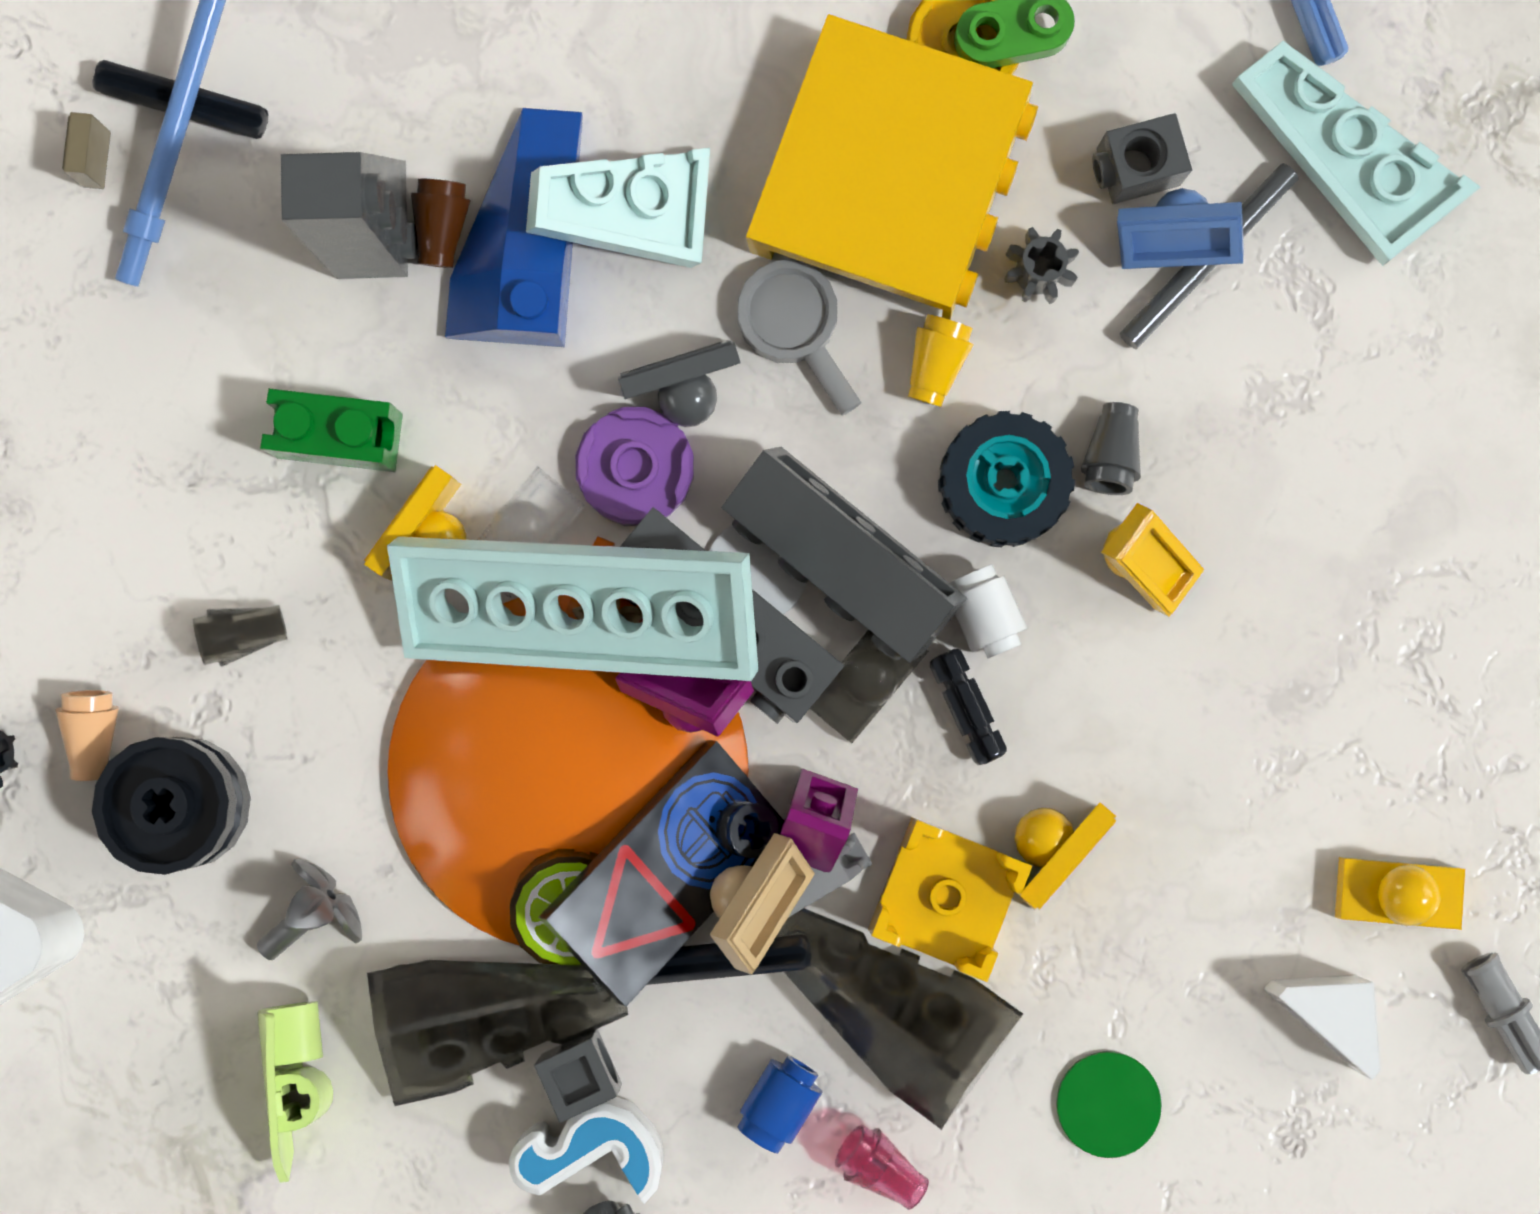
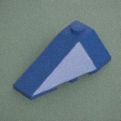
M522 109L450 277L445 331L446 339L565 347L573 242L526 233L531 172L540 166L579 162L582 112Z

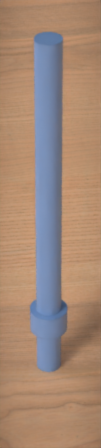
M199 0L136 210L129 209L123 232L128 233V237L115 277L116 280L139 287L152 242L159 243L165 220L161 219L160 215L226 0Z

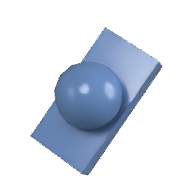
M1180 188L1167 192L1158 201L1156 207L1118 209L1117 227L1122 269L1243 264L1242 202L1208 204L1207 199L1197 191Z

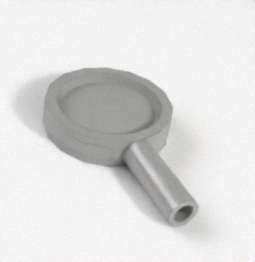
M777 260L760 267L746 280L738 298V325L745 342L758 355L776 363H798L805 360L842 416L851 412L862 403L825 348L837 324V298L830 281L817 268L798 260Z

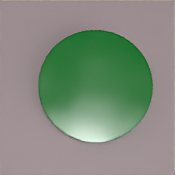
M1105 1051L1080 1059L1067 1071L1058 1089L1056 1107L1064 1132L1077 1147L1097 1157L1117 1158L1137 1151L1149 1141L1159 1124L1162 1102L1158 1085L1145 1066L1126 1054Z

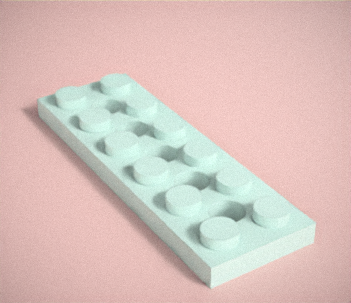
M397 537L387 545L404 658L752 681L758 672L749 553ZM446 589H454L465 597L469 606L468 613L458 612L447 602L445 596ZM510 592L517 595L525 605L526 615L517 616L512 614L503 605L501 593ZM559 595H568L576 599L583 608L584 619L570 618L561 610L558 602ZM626 598L635 602L642 611L643 622L633 623L626 620L617 609V599ZM684 601L695 605L702 613L703 625L690 626L684 623L677 615L676 603Z

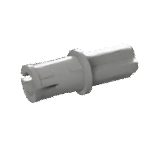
M1487 953L1467 963L1461 969L1464 977H1467L1488 1013L1485 1018L1487 1026L1497 1028L1522 1072L1527 1075L1539 1072L1540 1029L1529 1012L1533 1004L1530 999L1520 996L1503 967L1498 953Z

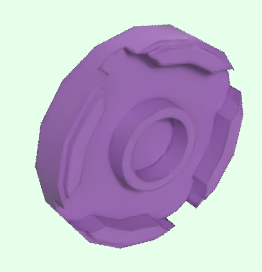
M621 407L600 418L584 433L575 455L576 480L585 500L603 518L623 526H637L652 507L657 509L666 518L669 517L686 500L694 480V455L684 432L678 425L673 424L664 417L662 413L647 407Z

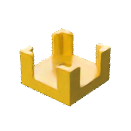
M911 817L868 926V931L872 937L898 947L902 944L952 964L962 973L988 982L998 956V952L993 948L1013 895L1014 893L1022 894L1032 865Z

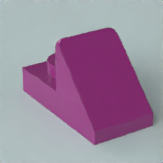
M801 769L779 835L792 838L810 867L828 873L832 871L851 830L858 788L806 769Z

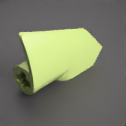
M318 1001L273 1006L257 1012L273 1167L280 1183L289 1182L294 1155L292 1131L304 1128L319 1119L328 1111L333 1102L334 1090L326 1074L315 1067H303V1062L323 1058ZM297 1088L299 1094H309L310 1104L302 1108L299 1102H290L289 1092Z

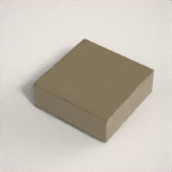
M70 112L67 122L62 169L84 188L104 189L111 131L92 114Z

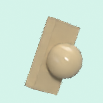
M774 833L753 867L737 865L725 869L714 879L709 893L712 908L716 916L720 918L711 931L710 936L735 969L751 975L760 964L815 874L792 838Z

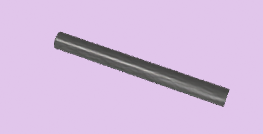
M1284 163L1280 164L1242 204L1243 237L1299 180L1297 173L1290 166ZM1217 265L1183 266L1120 332L1121 338L1133 349H1138Z

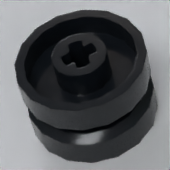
M155 737L130 744L107 763L95 784L92 815L99 839L116 860L138 872L166 875L215 862L234 847L248 823L251 796L245 774L229 752L207 740L185 737Z

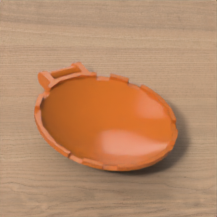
M598 536L593 546L615 547V543ZM559 595L558 602L561 610L570 618L577 619L572 609L581 606V604L571 596ZM520 598L503 603L512 614L517 616L526 615L525 605ZM619 598V609L624 606H633L626 599ZM426 660L412 680L401 702L389 746L387 770L389 799L401 843L411 863L426 885L455 914L477 929L495 938L520 946L510 925V899L519 875L536 858L557 849H574V852H583L589 855L590 852L599 854L707 740L717 741L748 777L747 743L739 711L719 737L704 730L689 733L677 730L665 719L661 710L621 692L615 679L620 672Z

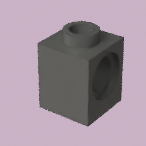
M1176 113L1106 131L1096 148L1097 153L1092 156L1096 181L1101 189L1108 188L1112 204L1179 187L1192 171ZM1129 150L1143 152L1151 162V170L1140 172L1132 169L1125 160L1124 152Z
M598 1028L542 1053L534 1064L559 1123L617 1097L622 1086L620 1077Z

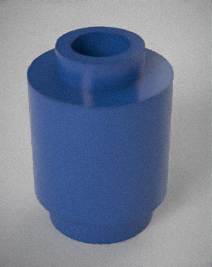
M787 1056L783 1063L771 1059L740 1109L743 1118L737 1126L739 1131L762 1148L778 1154L785 1143H793L822 1095V1090L814 1083L819 1075L812 1068L792 1056Z

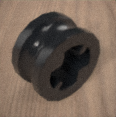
M736 801L727 805L720 813L716 824V835L720 845L733 855L749 859L759 858L773 834H779V823L772 810L760 803L749 801ZM744 817L757 823L756 834L749 833L748 835L752 839L751 842L738 836L739 825H747L743 820Z

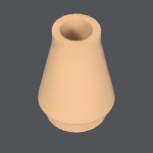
M82 690L61 694L62 707L55 709L70 766V779L76 781L98 780L109 762L119 707L113 705L112 692Z

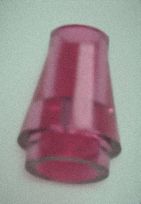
M865 1125L857 1126L844 1140L835 1159V1166L844 1172L843 1178L845 1181L895 1201L907 1210L913 1209L921 1201L929 1185V1179L916 1170L880 1128L870 1130Z

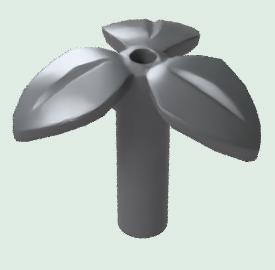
M294 859L291 864L292 867L310 886H303L295 894L289 904L286 918L258 941L257 948L260 954L268 960L276 959L308 930L320 928L332 922L333 917L337 918L342 929L355 944L362 941L361 922L351 897L346 894H335L333 890L336 887V880L324 869L313 863Z

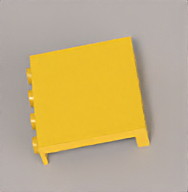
M828 14L746 234L749 252L772 260L774 252L941 309L943 310L942 318L951 320L956 304L967 308L979 273L970 271L969 267L976 249L987 252L999 219V217L989 214L995 195L998 193L1007 196L1013 182L1019 161L1009 157L1015 140L1019 138L1027 141L1039 108V106L1029 103L1033 82Z

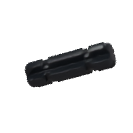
M952 649L933 658L930 661L929 667L937 684L943 682L947 689L942 692L943 697L961 735L968 734L971 742L966 744L974 763L983 765L1002 757L1007 752V747L999 730L992 731L990 723L994 722V719L975 678L968 679L965 673L970 668L962 651Z

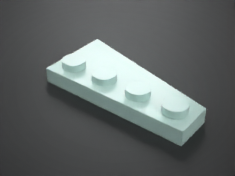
M1285 41L1279 43L1240 74L1232 84L1382 266L1481 188L1467 176L1462 175L1458 177L1439 163L1437 160L1440 156L1424 144L1419 142L1415 145L1389 126L1388 123L1391 120L1371 106L1369 109H1366L1344 92L1345 86Z

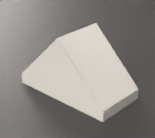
M1357 975L1271 980L1265 986L1264 990L1355 1071L1371 1080L1380 1072L1374 982Z

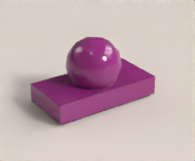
M619 673L615 678L621 692L661 710L665 719L677 730L689 733L704 730L719 737L754 692L751 681L636 673Z

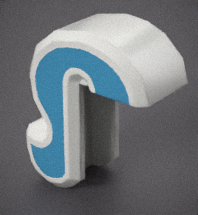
M615 1097L568 1119L559 1137H553L549 1134V1125L546 1122L534 1124L522 1134L514 1146L509 1159V1168L513 1182L520 1189L532 1194L542 1195L612 1151L636 1194L645 1204L658 1189L664 1153L661 1139L647 1116L633 1102Z

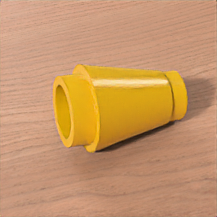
M927 314L923 328L917 327L910 378L911 387L907 397L942 407L945 396L948 395L974 344L969 342L973 328L949 319Z

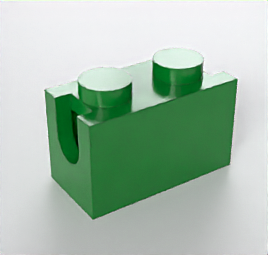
M268 388L266 404L271 406L275 412L273 418L274 430L272 435L262 434L261 450L277 459L396 472L403 414L390 402ZM382 423L380 447H375L377 424Z

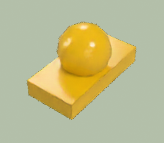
M431 466L366 556L364 565L381 577L392 581L387 545L397 537L466 540L467 535L463 524L454 515L443 511L462 484L438 466Z
M1136 503L1122 524L1108 533L1103 550L1101 551L1108 568L1115 575L1127 579L1155 610L1168 617L1173 614L1204 570L1156 513L1139 503Z
M1099 802L1074 831L1068 818L1055 809L1042 807L1025 814L1020 819L1015 830L1014 840L1017 851L1025 861L1035 867H1042V869L1026 886L1019 897L1032 909L1040 910L1117 821L1115 820L1116 815Z
M1339 857L1335 918L1462 930L1466 869Z

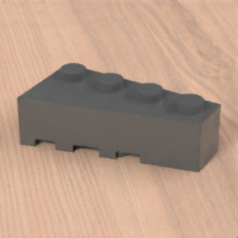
M363 152L281 154L282 221L337 279L408 277V259H416L417 239L414 222H407L406 161Z

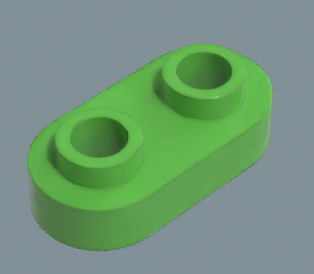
M996 0L977 4L967 9L959 19L954 35L955 49L960 58L990 68L1050 57L1059 53L1066 46L1074 29V13L1066 0ZM1040 13L1049 14L1054 19L1055 25L1051 28L1040 27L1035 21V16ZM981 25H989L994 28L997 36L992 40H984L978 36L976 28Z

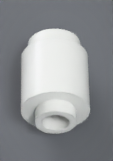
M993 565L983 567L950 582L953 587L967 597L955 615L971 652L983 648L989 659L1021 645L1017 633L1026 630L1027 626L1005 576L998 578Z

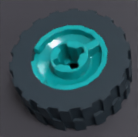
M998 411L994 416L988 417V414L981 416L971 425H966L957 434L942 458L939 468L941 470L940 478L938 480V492H941L943 497L941 504L945 513L949 512L954 521L952 523L959 531L963 529L971 535L970 539L978 543L984 541L991 543L990 546L1002 548L1004 545H1013L1015 547L1033 539L1035 540L1058 522V519L1066 512L1071 502L1069 501V496L1075 487V479H1072L1074 463L1072 456L1069 457L1065 449L1067 444L1061 436L1058 438L1051 430L1052 426L1045 421L1039 422L1033 419V415L1024 412L1018 415L1010 414V411ZM1007 469L1014 473L1017 480L1014 488H1003L1001 491L996 489L994 484L997 482V472L999 470Z

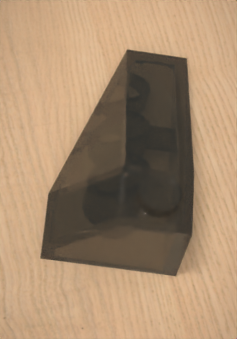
M804 908L787 918L776 937L801 934L807 936L811 946L812 959L811 965L804 970L784 973L891 1093L942 1130L976 1085L1023 1016V1013L971 976L956 970L953 971L950 977L920 965V956L905 949H901L898 955L869 944L863 932Z
M425 960L367 973L374 1032L394 1106L458 1092L473 1085L472 1074L499 1062L506 1069L525 1062L523 1052L548 1040L552 1043L565 1044L628 1015V1008L618 1004L583 965Z

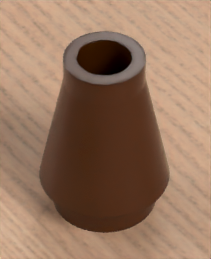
M418 179L417 193H411L418 247V265L453 268L454 255L471 200L465 198L466 184L440 179Z

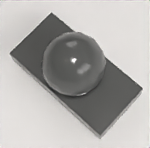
M725 340L620 373L618 380L624 399L659 389L658 403L664 417L678 426L693 427L707 421L714 412L717 403L716 387L711 378L706 374L740 364L741 362L735 343Z

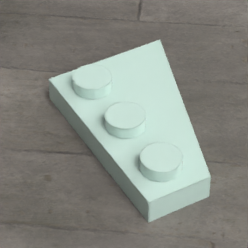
M710 148L693 149L687 153L664 155L663 153L648 154L636 159L618 161L603 159L540 166L531 172L526 233L692 268L702 263Z

